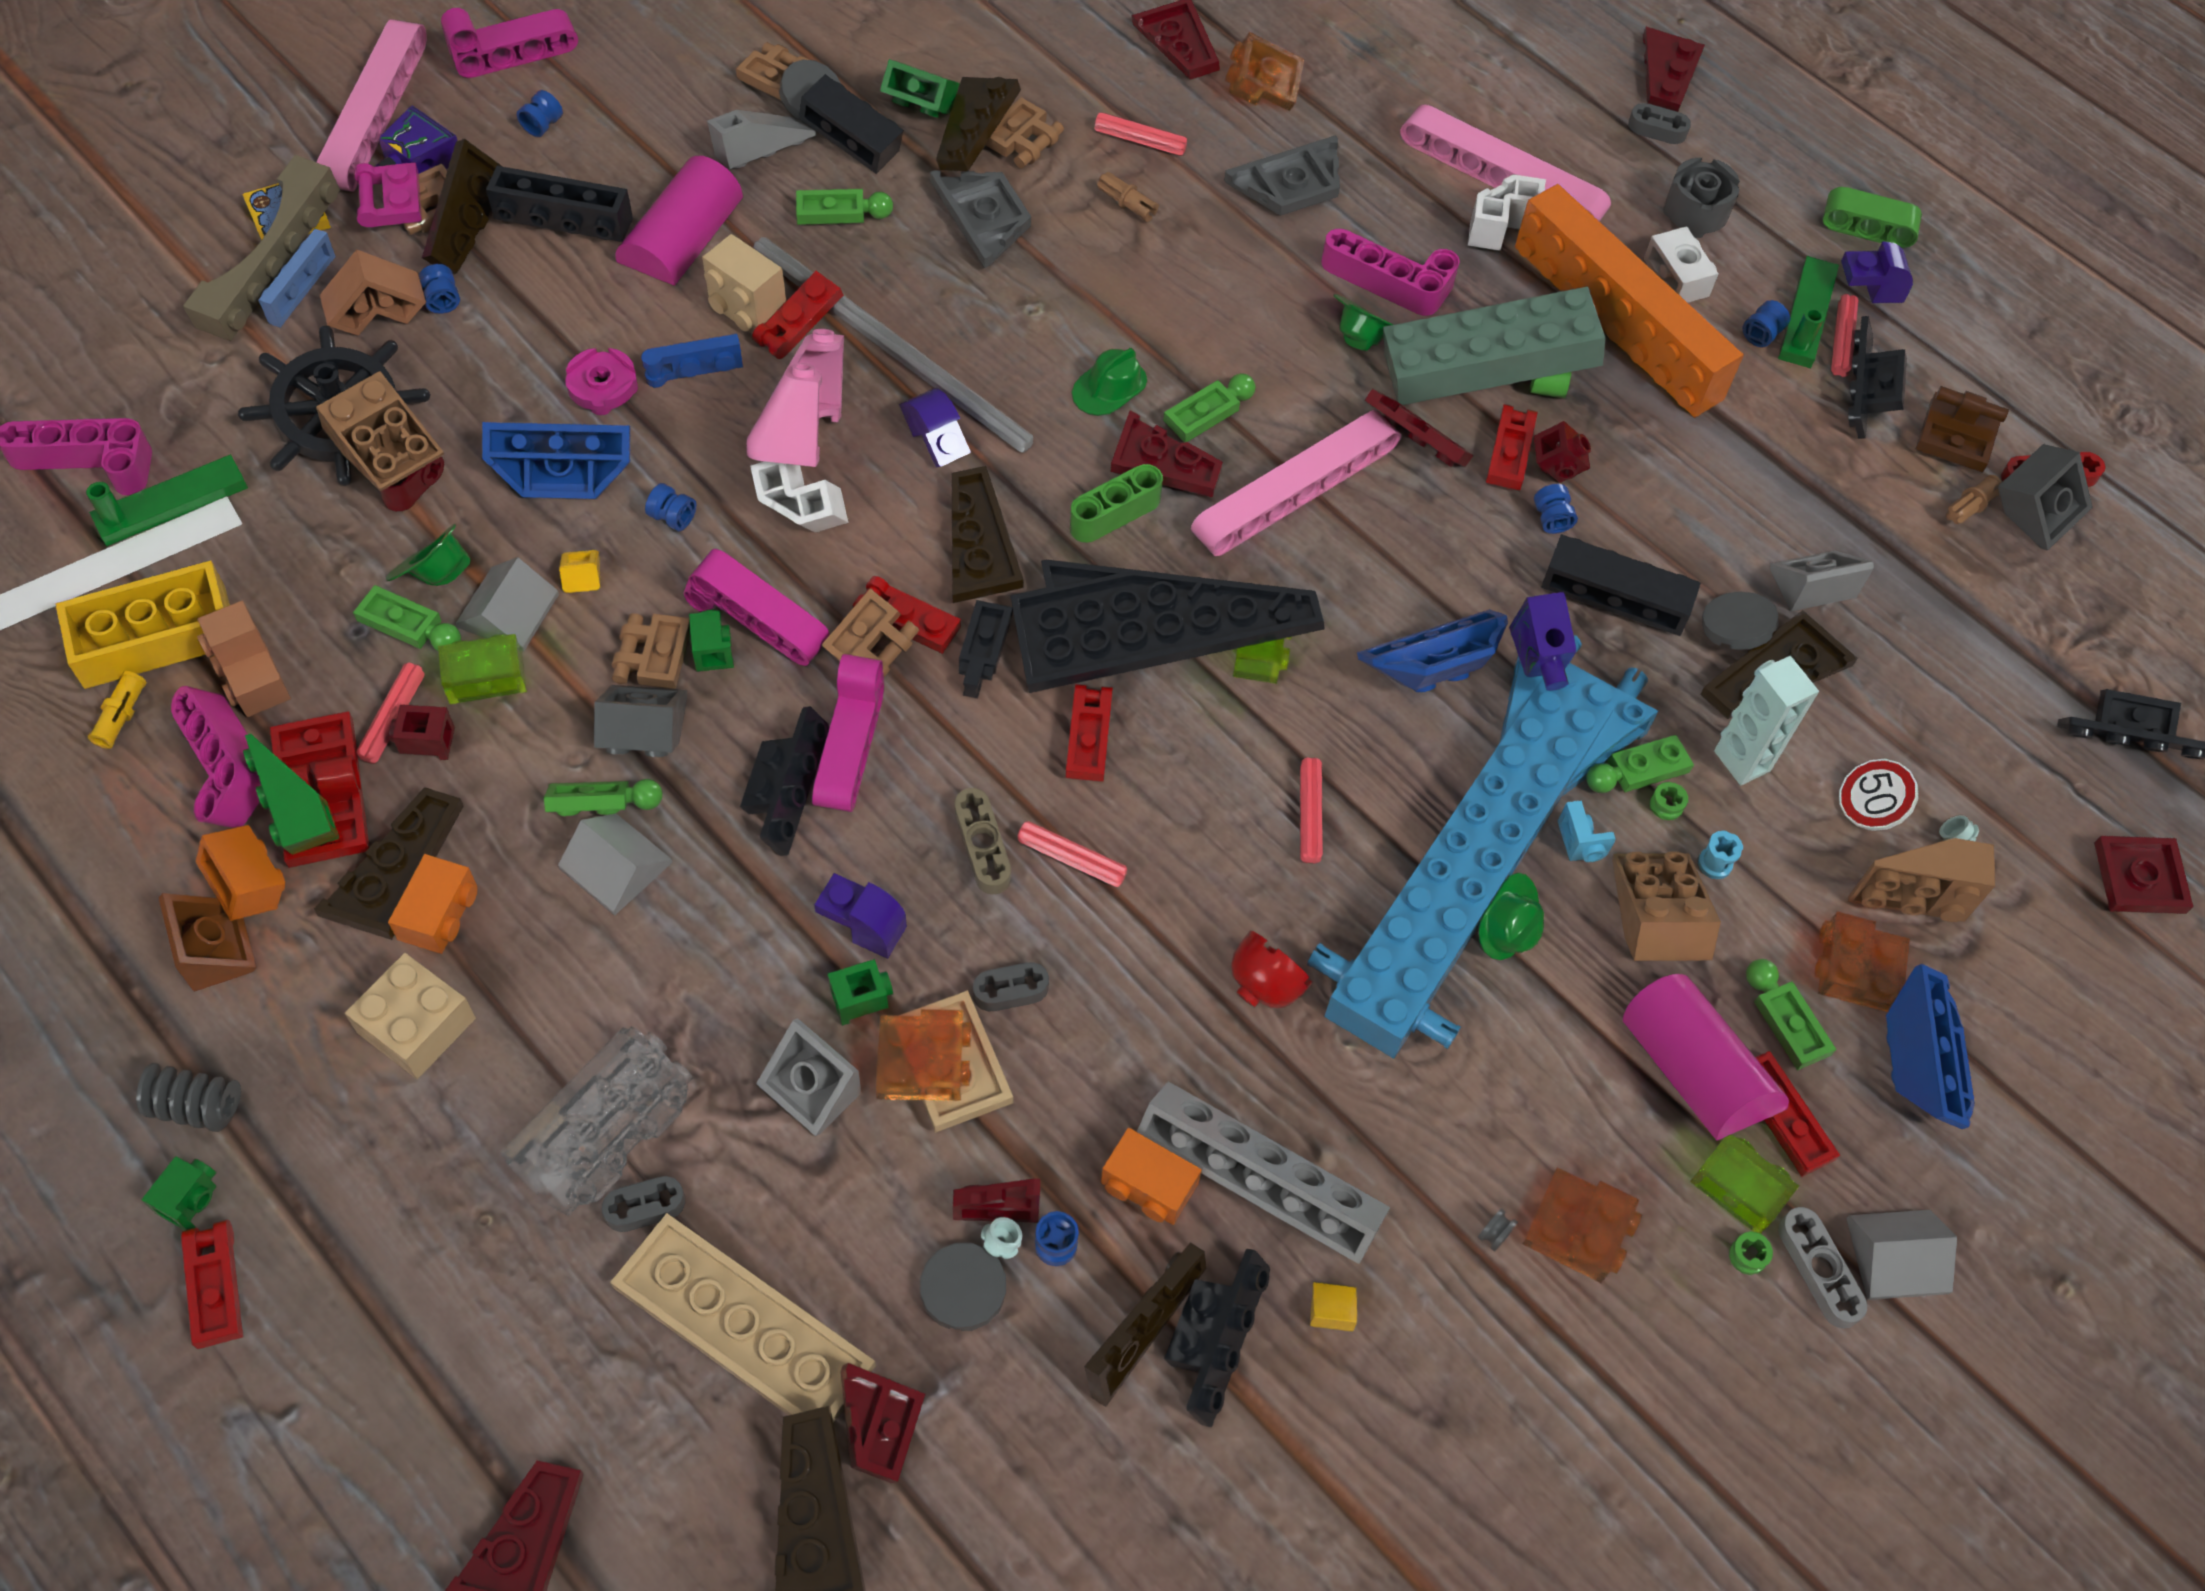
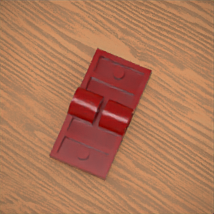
M347 711L270 727L273 754L328 802L340 837L339 839L293 855L283 848L284 861L288 868L366 852L370 847L359 761L356 753L354 722L350 712Z

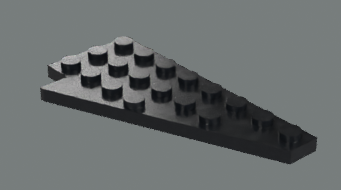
M1047 559L1041 560L1046 588L1010 595L1029 693L1325 629L1316 591Z

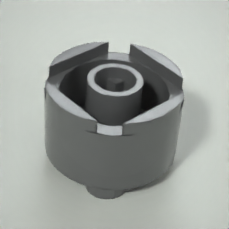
M1702 158L1689 159L1678 167L1663 209L1664 214L1678 227L1687 226L1694 238H1701L1706 233H1712L1724 227L1740 190L1738 187L1739 177L1729 165L1722 161L1713 159L1712 163L1701 162Z

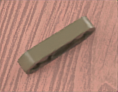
M964 789L955 798V817L977 886L987 894L1002 893L1011 883V865L989 798L980 789ZM967 803H973L975 807H978L979 821L973 823L971 811L969 808H966ZM986 833L993 838L994 842L987 848H978L973 845L972 838L977 834ZM993 858V866L995 872L999 873V879L992 880V877L987 875L986 860Z

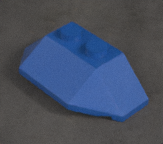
M482 422V459L523 498L597 499L630 464V426Z
M1489 609L1357 652L1358 660L1397 683L1413 689L1415 692L1430 691L1436 688V683L1445 680H1463L1469 677V672L1481 669L1495 654L1508 624V618L1505 614Z
M1920 964L1914 967L1886 1014L1888 1029L1886 1039L1890 1047L1893 1067L1891 1072L1892 1081L1896 1092L1934 1118L1960 1129L1970 1127V1118L1973 1114L1975 1101L1964 1028L1956 1003L1948 991L1950 983L1947 975L1924 964Z

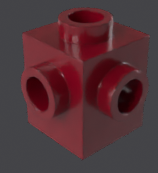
M1565 421L1534 435L1537 464L1544 473H1549L1559 483L1572 479L1576 475L1590 469L1589 453L1591 452V446L1584 434L1576 432Z

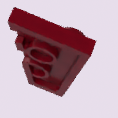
M1179 0L1131 15L1133 25L1190 80L1220 71L1218 57L1192 0Z
M1372 388L1364 400L1381 411L1382 415L1395 428L1398 429L1401 425L1409 430L1408 437L1424 448L1429 444L1438 450L1435 456L1450 467H1453L1455 462L1466 467L1474 456L1392 397Z

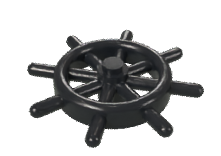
M324 325L319 329L321 348L306 352L290 361L287 365L269 353L260 354L259 363L277 375L271 387L269 404L242 407L238 410V417L242 421L274 420L279 434L287 444L271 459L270 466L273 470H283L298 453H301L312 459L335 462L337 482L342 486H347L352 480L350 461L341 453L331 439L315 437L323 429L316 406L381 371L396 391L393 379L383 365L397 352L398 345L395 341L388 340L372 356L350 348L335 347L333 329L330 326ZM338 370L355 372V374L344 384L339 380ZM314 375L317 384L308 378ZM296 388L314 399L289 402ZM426 388L396 391L406 404L427 402L431 396ZM315 414L301 429L289 418L292 416Z

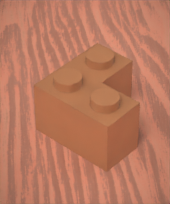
M357 249L320 294L327 325L357 336L361 334L376 314L408 324L426 303L418 272Z
M243 600L197 618L204 632L198 635L197 638L206 656L209 657L218 677L226 676L229 683L222 685V688L232 707L239 704L246 717H250L291 699L270 652Z

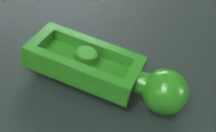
M863 189L796 190L797 225L864 223V213H870L871 216L877 219H884L893 211V201L884 192H875L868 199H863Z
M1244 373L1234 375L1228 383V388L1217 380L1165 411L1163 421L1184 443L1188 442L1238 412L1240 401L1249 400L1254 395L1256 389L1255 382L1251 376Z
M376 585L372 587L353 612L358 622L419 649L422 648L428 639H430L433 648L441 653L453 652L461 643L459 630L452 624L441 623L438 612Z
M1673 735L1611 754L1607 761L1608 764L1598 763L1588 770L1586 780L1588 786L1597 793L1611 791L1616 786L1617 781L1624 792H1629L1688 774L1694 767V763L1677 735Z
M642 779L635 783L633 787H629V781L549 784L544 795L545 812H557L561 816H572L581 811L595 810L598 814L609 815L625 810L627 803H634L635 806L642 810L654 809L660 804L663 792L660 785L651 779Z
M1757 959L1751 962L1746 970V979L1751 987L1764 992L1756 998L1754 1003L1797 1071L1832 1056L1837 1049L1793 981L1779 986L1777 983L1779 971L1773 962L1767 959Z

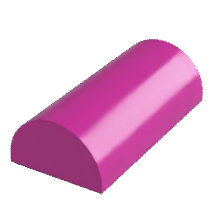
M705 156L689 158L619 245L615 253L616 262L675 286L742 200L743 193L737 179L726 167Z
M1672 974L1662 977L1641 990L1627 1006L1623 1015V1022L1716 1141L1787 1110L1789 1104L1787 1095L1688 976Z

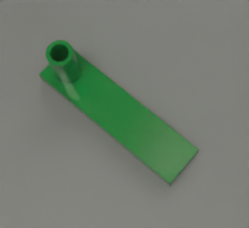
M1810 256L1806 257L1790 311V323L1786 327L1779 352V360L1811 369L1823 331L1839 268L1838 264Z
M230 454L120 500H116L110 487L104 482L91 484L86 490V495L95 510L89 512L105 545L110 546L226 496L228 497L248 489V486Z

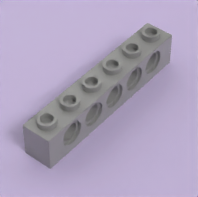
M1169 1081L1149 1103L1137 1130L1141 1135L1201 1168V1174L1360 1264L1390 1209L1384 1203Z

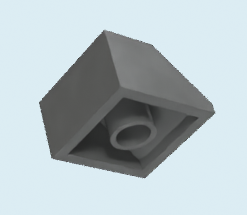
M2043 444L1998 486L2005 514L2044 550H2049L2093 508L2080 452Z
M611 685L595 701L594 747L606 748V752L610 754H627L630 750L645 751L646 756L664 757L668 755V752L672 753L680 743L688 690Z

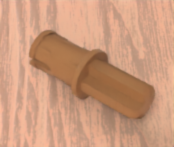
M1110 172L1100 176L1097 187L1118 201L1119 207L1122 209L1128 208L1146 222L1153 219L1149 213H1152L1154 216L1156 215L1159 208L1157 202L1152 201L1137 191L1136 185H1128Z
M1989 475L1975 487L1965 489L1961 497L1948 507L1949 512L1946 513V518L1952 520L1955 524H1961L1974 513L1983 512L1987 508L1988 503L2000 495L1998 487L1995 490L1993 488L2001 483L2002 480L1995 475Z

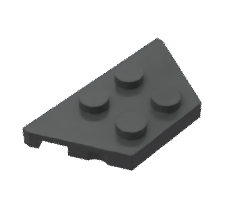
M1336 135L1225 170L1224 181L1280 216L1336 198L1339 195L1340 189L1338 175L1339 157H1337L1338 138Z
M938 170L930 172V182L984 268L989 267L1031 227V215L1003 172L976 173L974 171H961V177H941V171Z

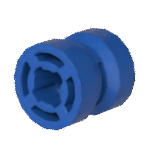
M539 90L531 97V103L523 105L517 111L516 116L525 131L535 137H541L548 131L550 123L554 124L563 116V109L559 101L552 94L545 90Z
M443 264L429 265L421 270L419 279L424 292L426 307L431 312L440 314L456 309L460 303V297L455 286L452 270Z
M1768 300L1757 309L1755 314L1751 315L1742 326L1743 334L1754 346L1766 347L1776 338L1777 334L1789 325L1790 314L1783 304L1778 301Z
M660 483L649 494L645 505V512L655 520H665L666 524L672 529L682 531L692 521L697 504L696 500L686 494L678 495L674 488L665 483Z
M1563 484L1545 486L1534 496L1537 511L1542 513L1540 520L1543 529L1550 534L1565 532L1571 529L1578 520L1574 507L1570 505L1571 497L1568 488Z
M1055 1211L1044 1215L1037 1223L1035 1250L1040 1260L1047 1265L1062 1266L1070 1262L1075 1256L1079 1230L1073 1217L1067 1213Z

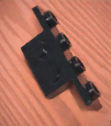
M1869 316L1861 317V328L1855 330L1854 334L1855 348L1859 350V353L1853 355L1852 358L1853 373L1857 375V379L1851 380L1850 383L1851 399L1855 401V404L1848 408V419L1850 427H1856L1858 439L1866 438L1868 413L1904 410L1907 367L1906 351L1902 349L1872 353L1873 333Z
M2104 689L2100 691L2095 721L2077 717L2058 719L2057 727L2069 729L2068 735L2073 737L2092 738L2093 734L2106 736V742L2111 744L2130 745V741L2144 743V750L2165 753L2168 752V748L2182 750L2181 756L2185 758L2205 759V741L2176 736L2181 703Z
M811 706L802 708L792 738L762 741L740 807L749 815L767 813L760 838L780 856L789 855L830 728L829 724Z
M1245 1250L1232 1286L1194 1280L1164 1357L1172 1367L1199 1372L1186 1409L1202 1426L1212 1427L1216 1415L1224 1405V1393L1232 1373L1238 1367L1240 1350L1246 1334L1253 1327L1255 1310L1261 1294L1266 1290L1269 1283L1270 1266L1256 1250Z

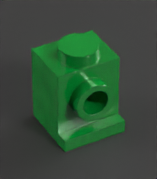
M705 610L701 613L689 614L692 653L696 672L734 668L730 626L722 625L720 611Z
M875 959L828 973L830 992L842 1026L850 1024L849 1020L889 1008L887 996L893 995L892 985L887 971L879 972Z
M175 1156L141 1200L156 1215L182 1230L195 1228L196 1226L191 1220L196 1213L203 1211L211 1201L213 1191L217 1187L212 1181L216 1171L198 1159H194L189 1164Z

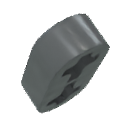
M1641 103L1632 109L1628 126L1638 135L1670 144H1680L1687 138L1691 121L1680 112Z
M1034 962L987 970L980 973L974 980L973 999L980 1009L988 1012L1034 1004L1046 997L1049 990V975L1042 965ZM1032 976L1034 982H1037V988L1029 990V986L1025 984V977ZM993 984L994 989L997 990V996L989 998V994L985 992V985Z
M669 1176L657 1177L611 1191L603 1200L602 1214L611 1229L618 1232H628L659 1223L666 1213L673 1218L678 1216L685 1206V1194L681 1184L675 1178ZM668 1190L670 1195H675L670 1198V1205L662 1207L660 1201H656L660 1199V1191ZM625 1201L628 1207L633 1208L627 1210L628 1217L620 1219L618 1214L613 1212L618 1210V1203Z

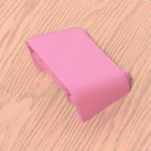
M815 329L812 334L805 337L747 437V456L749 458L766 462L817 466L820 454V447L818 446L819 418L828 417L831 418V422H839L841 418L844 335H836L834 331L829 329Z

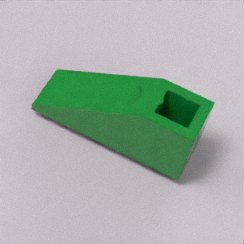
M252 734L245 735L249 748L243 750L244 757L252 773L257 771L261 785L256 787V792L264 809L270 808L274 822L269 824V830L277 847L282 845L285 850L293 855L339 839L340 837L328 802Z

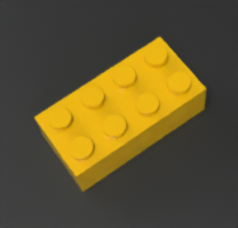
M211 560L55 603L68 665L84 689L119 680L124 671L139 674L206 655L197 638L198 635L204 633L197 618L230 606L225 585Z

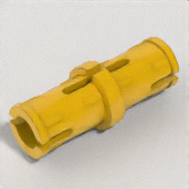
M124 671L111 697L104 699L100 707L102 713L92 732L88 735V739L93 744L105 749H111L125 721H130L133 717L134 710L132 708L142 689L147 684L143 677L134 672Z

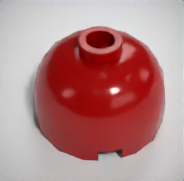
M1250 930L1233 953L1231 962L1232 976L1240 985L1236 993L1254 1008L1259 1002L1269 1008H1284L1293 1004L1306 992L1313 981L1309 980L1307 973L1279 948L1275 950L1271 946L1266 948L1264 944L1268 940Z

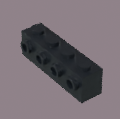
M496 166L486 188L493 218L505 222L520 223L538 228L623 242L633 220L628 190L625 188L503 166Z
M1561 534L1541 588L1555 593L1564 592L1566 597L1681 636L1691 615L1701 582L1690 579L1682 574H1676L1655 567L1650 563L1620 555L1615 551L1591 545L1578 538H1571Z

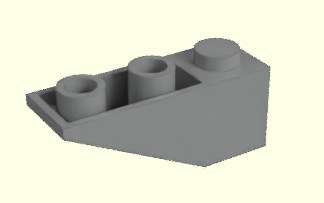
M734 110L707 121L715 157L728 169L744 167L750 161L774 155L780 149L802 144L806 139L816 136L815 130L798 118Z

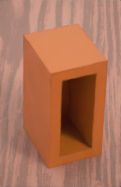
M249 825L202 835L195 862L230 921L278 908L282 891L285 889L283 873L279 868L274 867L267 855L264 842L261 839H257Z
M424 854L388 921L397 940L442 954L448 942H452L456 938L460 928V918L466 907H471L477 896L478 887L470 868Z
M1128 1127L1102 1168L1101 1183L1105 1185V1190L1116 1199L1121 1201L1129 1199L1141 1206L1142 1212L1152 1220L1160 1223L1165 1220L1174 1225L1197 1188L1202 1169Z

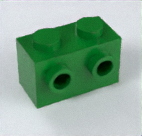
M889 59L880 91L892 95L891 102L909 108L912 102L921 106L920 112L938 118L940 112L950 115L960 83Z

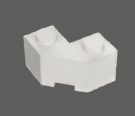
M1513 174L1503 179L1502 185L1492 190L1486 188L1479 192L1470 221L1468 246L1501 250L1506 228L1520 229L1528 200L1545 191L1546 179Z
M764 461L750 466L758 501L795 523L815 533L849 523L841 488L827 480H822L805 486L800 465Z

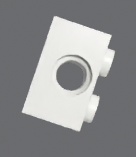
M1682 227L1651 237L1644 256V261L1648 267L1687 303L1709 297L1719 273L1688 227Z

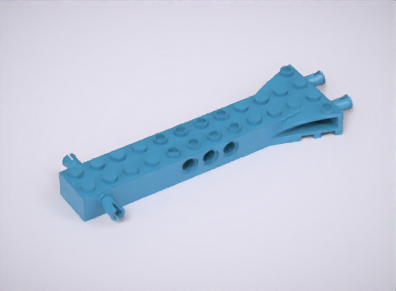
M1575 635L1574 640L1577 652L1581 648L1582 643ZM1519 656L1517 657L1498 747L1356 960L1348 961L1326 948L1322 943H1319L1316 947L1317 951L1314 950L1311 954L1307 966L1313 967L1338 982L1336 990L1330 997L1325 1018L1395 1059L1411 1032L1414 1033L1416 1030L1440 1043L1446 1049L1451 1046L1461 1026L1452 1023L1429 1009L1430 1002L1480 926L1481 917L1493 901L1502 883L1508 876L1514 873L1562 796L1586 779L1588 770L1593 765L1606 762L1611 754L1623 751L1634 740H1640L1647 735L1658 710L1636 699L1648 682L1644 672L1641 671L1635 682H1633V677L1638 669L1628 668L1617 687H1614L1569 662L1565 668L1569 684L1564 688L1548 691L1542 676L1530 678L1525 675Z

